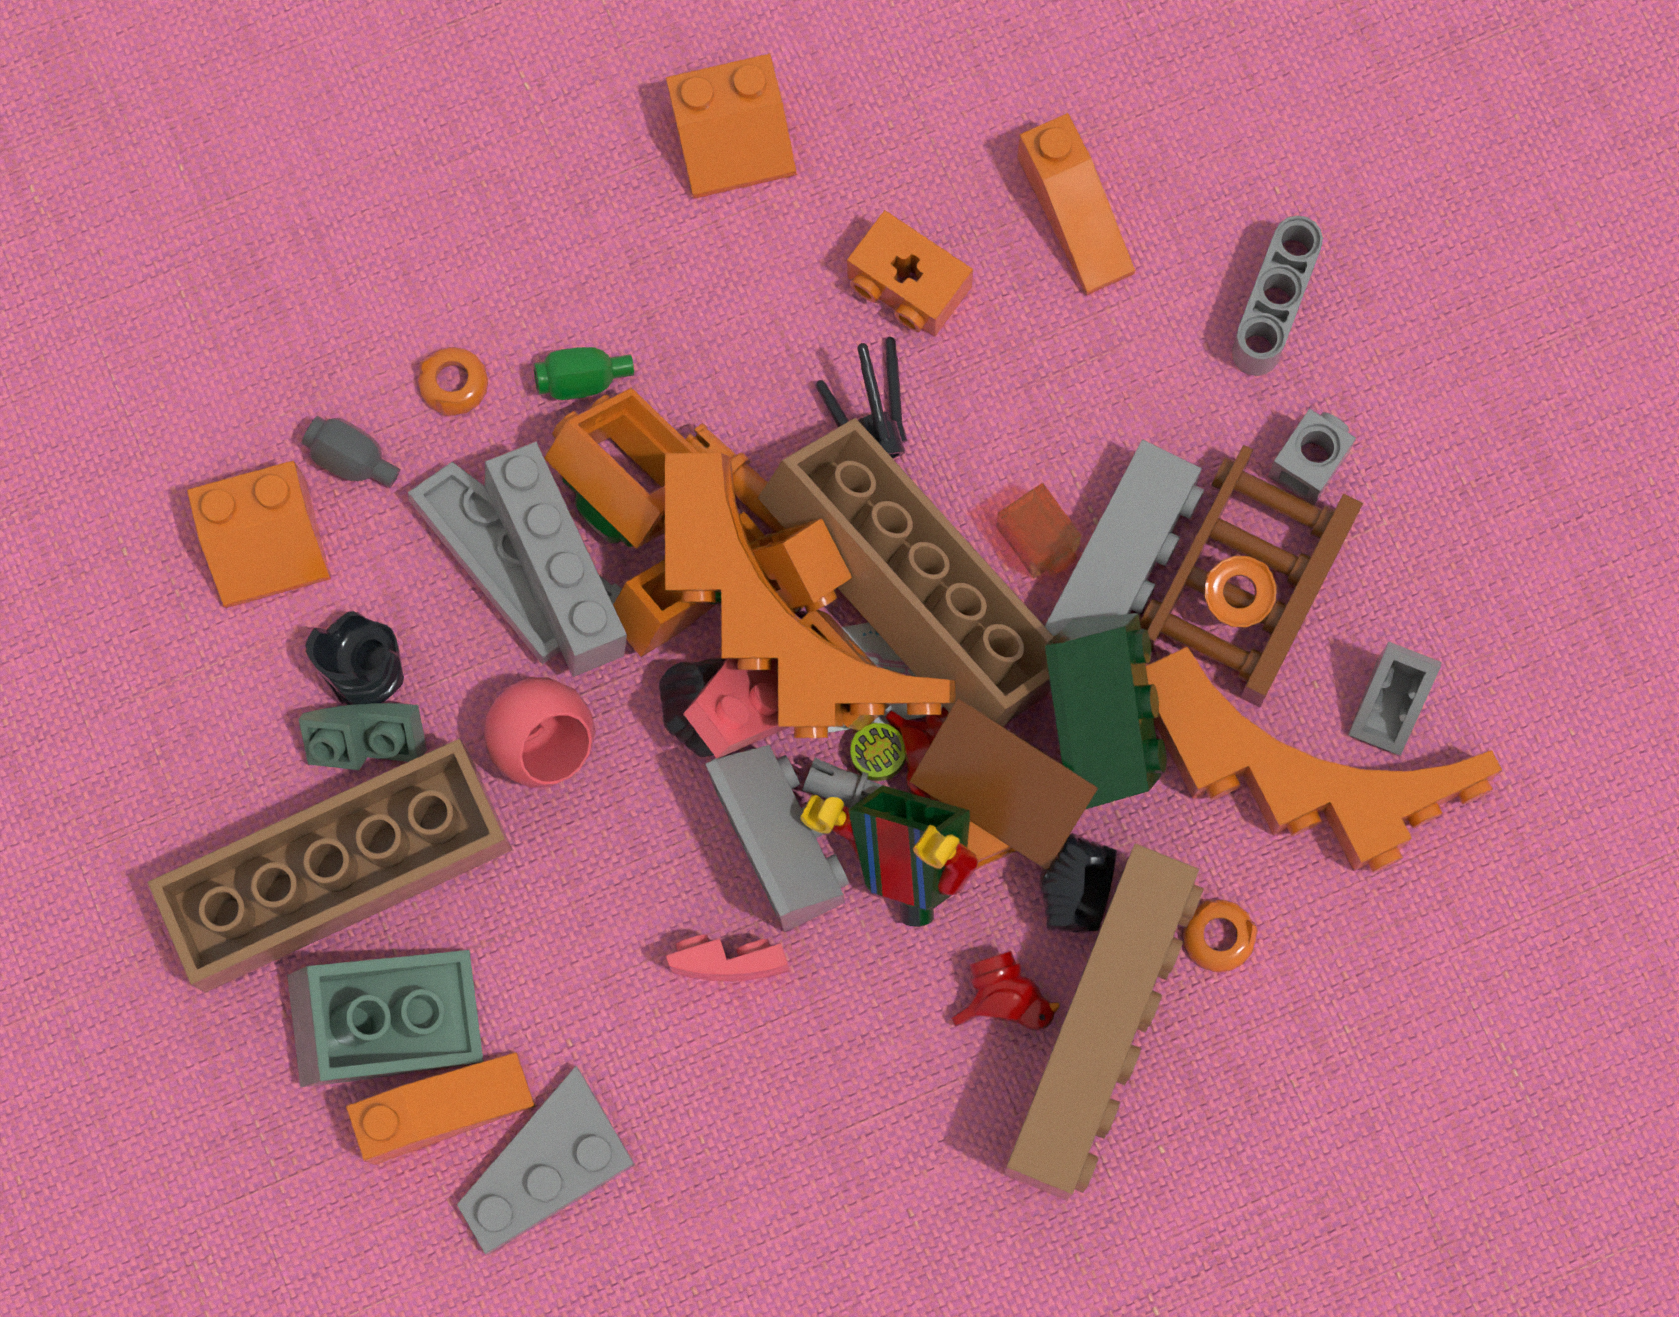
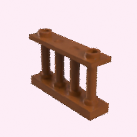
M1243 445L1236 460L1227 456L1224 458L1211 485L1220 491L1163 602L1161 603L1152 598L1140 621V628L1146 629L1149 633L1151 652L1160 634H1163L1240 672L1238 678L1247 682L1240 698L1261 707L1363 503L1343 493L1336 509L1327 505L1323 509L1316 507L1245 472L1253 449ZM1236 491L1313 529L1311 535L1320 540L1312 556L1310 557L1301 552L1298 557L1220 519L1233 492ZM1210 538L1245 556H1250L1266 563L1268 567L1288 576L1286 582L1296 586L1288 604L1286 605L1277 600L1271 612L1260 622L1264 624L1262 630L1272 634L1263 653L1254 648L1249 653L1171 614L1185 586L1204 594L1207 571L1197 567L1196 564ZM1226 582L1224 585V598L1232 607L1244 608L1252 602L1254 594L1229 582Z

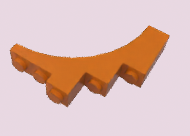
M721 452L665 453V590L681 593L682 603H715V592H721L722 658L737 659L738 670H772V659H778V727H794V738H828V727H843V704H850V715H885V704H907V715H941L942 703L956 702V681L908 676L868 664L829 643L796 616L769 583L748 544L735 502L731 457Z
M1188 646L1146 666L1148 685L1154 684L1156 686L1159 698V713L1157 718H1153L1154 723L1193 799L1206 793L1210 800L1225 796L1241 786L1238 778L1243 776L1273 835L1286 829L1289 830L1291 836L1303 833L1321 823L1322 821L1318 814L1324 812L1353 871L1369 864L1374 873L1401 860L1403 856L1400 849L1404 848L1412 839L1404 822L1409 821L1414 829L1441 816L1443 812L1439 806L1456 797H1459L1464 805L1486 795L1493 790L1489 782L1502 771L1492 750L1451 765L1413 771L1364 770L1321 760L1278 741L1241 715L1210 682Z

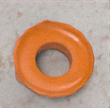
M449 347L440 349L420 362L418 385L421 397L430 408L444 416L449 417L451 415L468 413L481 403L487 393L489 380L484 364L475 354L464 348ZM452 365L462 367L468 374L467 382L463 388L453 392L440 388L437 384V377L442 369Z
M1232 556L1220 561L1213 569L1207 572L1205 575L1204 598L1209 611L1218 621L1231 627H1249L1260 623L1271 612L1276 601L1277 586L1272 572L1266 563L1250 556ZM1243 576L1253 584L1255 589L1254 598L1247 607L1235 608L1225 600L1223 594L1224 585L1231 577Z
M1223 899L1204 900L1197 906L1187 928L1184 927L1183 929L1184 947L1190 958L1201 968L1213 972H1227L1243 965L1252 954L1258 929L1249 914L1238 904ZM1214 919L1227 920L1236 930V942L1232 948L1226 951L1213 950L1204 939L1205 926Z

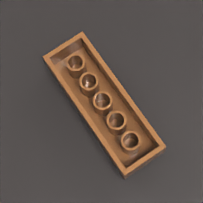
M856 418L781 461L758 499L785 529L820 518L823 519L852 576L850 580L837 588L917 677L956 681V700L959 698L1002 727L1040 701L1051 691L1045 644L1054 636ZM942 703L943 707L948 712L951 711L952 707L955 704Z
M459 738L147 883L190 984L206 993L513 851L470 753Z
M1136 843L1134 844L1003 1175L1066 1201L1073 1195L1074 1190L1084 1193V1190L1087 1189L1099 1159L1098 1156L1089 1153L1094 1138L1097 1136L1105 1139L1120 1106V1102L1110 1097L1116 1082L1125 1086L1127 1080L1129 1081L1142 1049L1132 1045L1137 1030L1146 1033L1162 998V994L1153 991V987L1157 977L1167 980L1182 947L1183 941L1174 938V933L1178 925L1187 928L1204 888L1194 884L1199 872L1198 868Z

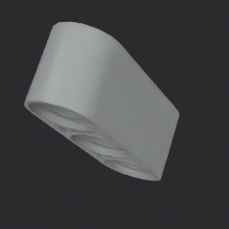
M1297 215L1288 217L1280 222L1266 253L1238 327L1232 349L1234 363L1241 371L1248 375L1260 376L1267 374L1276 367L1280 360L1322 247L1323 236L1321 229L1315 221L1308 217ZM1289 240L1299 241L1305 245L1308 253L1301 256L1292 255L1284 249L1282 244ZM1270 288L1282 289L1288 294L1290 301L1285 304H1275L1266 298L1264 291ZM1252 336L1264 337L1270 342L1272 350L1265 353L1255 352L1248 347L1245 340Z

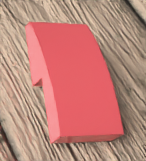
M703 934L676 943L677 952L666 955L668 965L673 973L709 981L753 980L790 972L782 944L770 946L768 939L742 945L736 948L738 957L727 959L721 939L709 941L708 935Z

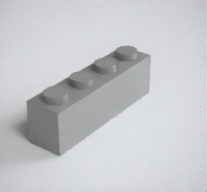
M1142 439L1045 625L1046 629L1053 636L1073 619L1130 614L1131 610L1139 614L1143 612L1155 588V584L1147 581L1156 562L1163 566L1167 565L1180 539L1179 536L1172 533L1180 515L1190 519L1204 493V489L1196 486L1202 468Z
M537 442L485 461V488L572 676L575 677L624 657L627 634Z

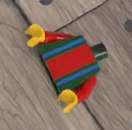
M882 785L851 808L844 806V802L838 797H829L824 801L818 795H812L801 814V821L810 829L823 834H829L833 831L849 841L860 861L865 886L871 893L899 901L901 921L907 926L919 927L931 923L934 920V908L950 896L960 893L978 865L976 854L967 848L970 810Z

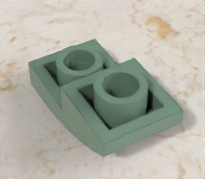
M400 703L345 705L306 712L299 718L308 765L359 770L368 757L409 762L424 755L427 751L418 705Z

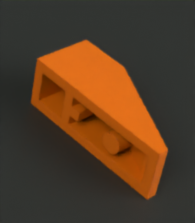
M1069 113L1019 134L1017 159L1085 294L1089 295L1135 274L1134 265L1092 158Z
M745 512L739 514L748 544L761 536H765ZM665 559L627 581L613 604L627 634L626 640L640 657L680 634L716 605L709 603H682L681 593L665 590Z
M517 1052L406 1084L346 1106L363 1160L373 1165L386 1162L536 1107Z

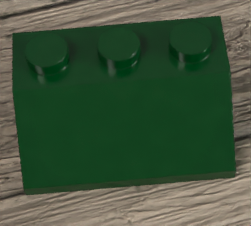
M1139 614L1073 619L1045 644L1062 765L1098 788L1086 809L1150 791L1161 777V773H1164L1166 770L1167 755L1164 741L1156 739L1153 718L1158 717L1159 698L1156 686L1154 684L1148 685L1145 663H1149L1151 660V641L1148 631L1140 628Z

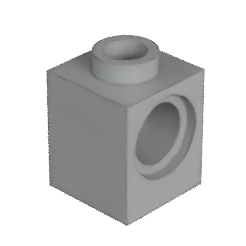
M1309 408L1274 460L1268 477L1310 504L1315 505L1348 456L1356 437L1348 433V426L1336 416L1326 412L1319 415ZM1309 443L1318 444L1326 450L1328 460L1320 463L1309 461L1302 454L1301 447Z

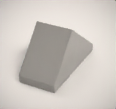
M1388 642L1376 661L1350 728L1349 736L1401 756L1442 662Z

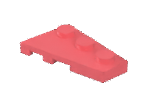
M726 659L718 672L708 681L683 713L716 758H720L789 728L778 727V659H772V670H738L737 659Z

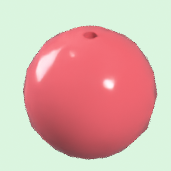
M530 677L512 684L496 698L486 715L483 735L491 761L503 776L530 788H544L569 779L582 768L592 751L596 730L593 716L587 703L575 689L549 677Z

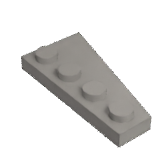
M451 462L409 491V502L543 665L561 652L485 486ZM600 576L612 604H614L622 588L615 583L611 585Z

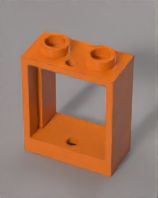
M632 387L612 398L608 395L600 397L587 411L579 415L575 411L566 415L554 428L552 436L555 438V441L544 459L636 549L665 533V453L699 452ZM611 438L662 488L649 494L599 443Z

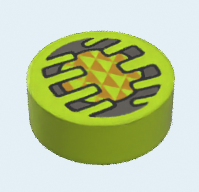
M872 723L858 731L852 740L850 748L852 764L861 776L863 772L868 773V780H889L896 776L903 768L906 760L903 740L899 731L894 727L884 723Z

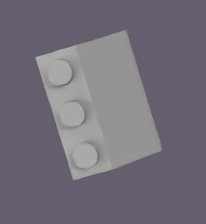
M770 745L716 758L706 763L711 783L784 932L844 904V894L841 888L849 885V881L835 854L825 858L816 838L824 834L810 829L801 821V814L805 807H800L792 791L793 788L800 785V782L787 756L784 755L776 759Z

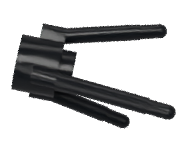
M888 337L885 341L890 417L888 412H883L868 346L865 343H860L857 350L871 415L862 417L858 421L894 459L905 454L903 443L907 441V437L902 423L896 340L893 337ZM823 380L817 381L816 388L837 426L840 427L849 422L826 382Z

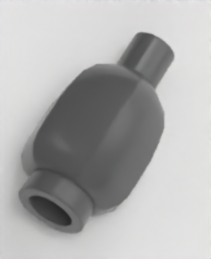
M316 416L302 439L301 444L310 449V456L317 465L350 481H363L373 478L391 488L401 470L382 459L381 447L372 436L341 418H332L326 421Z

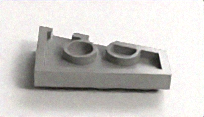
M575 1066L457 1204L486 1255L491 1254L635 1166L631 1156L577 1066Z

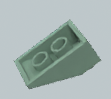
M470 950L306 966L287 975L300 1088L353 1082L483 1062Z

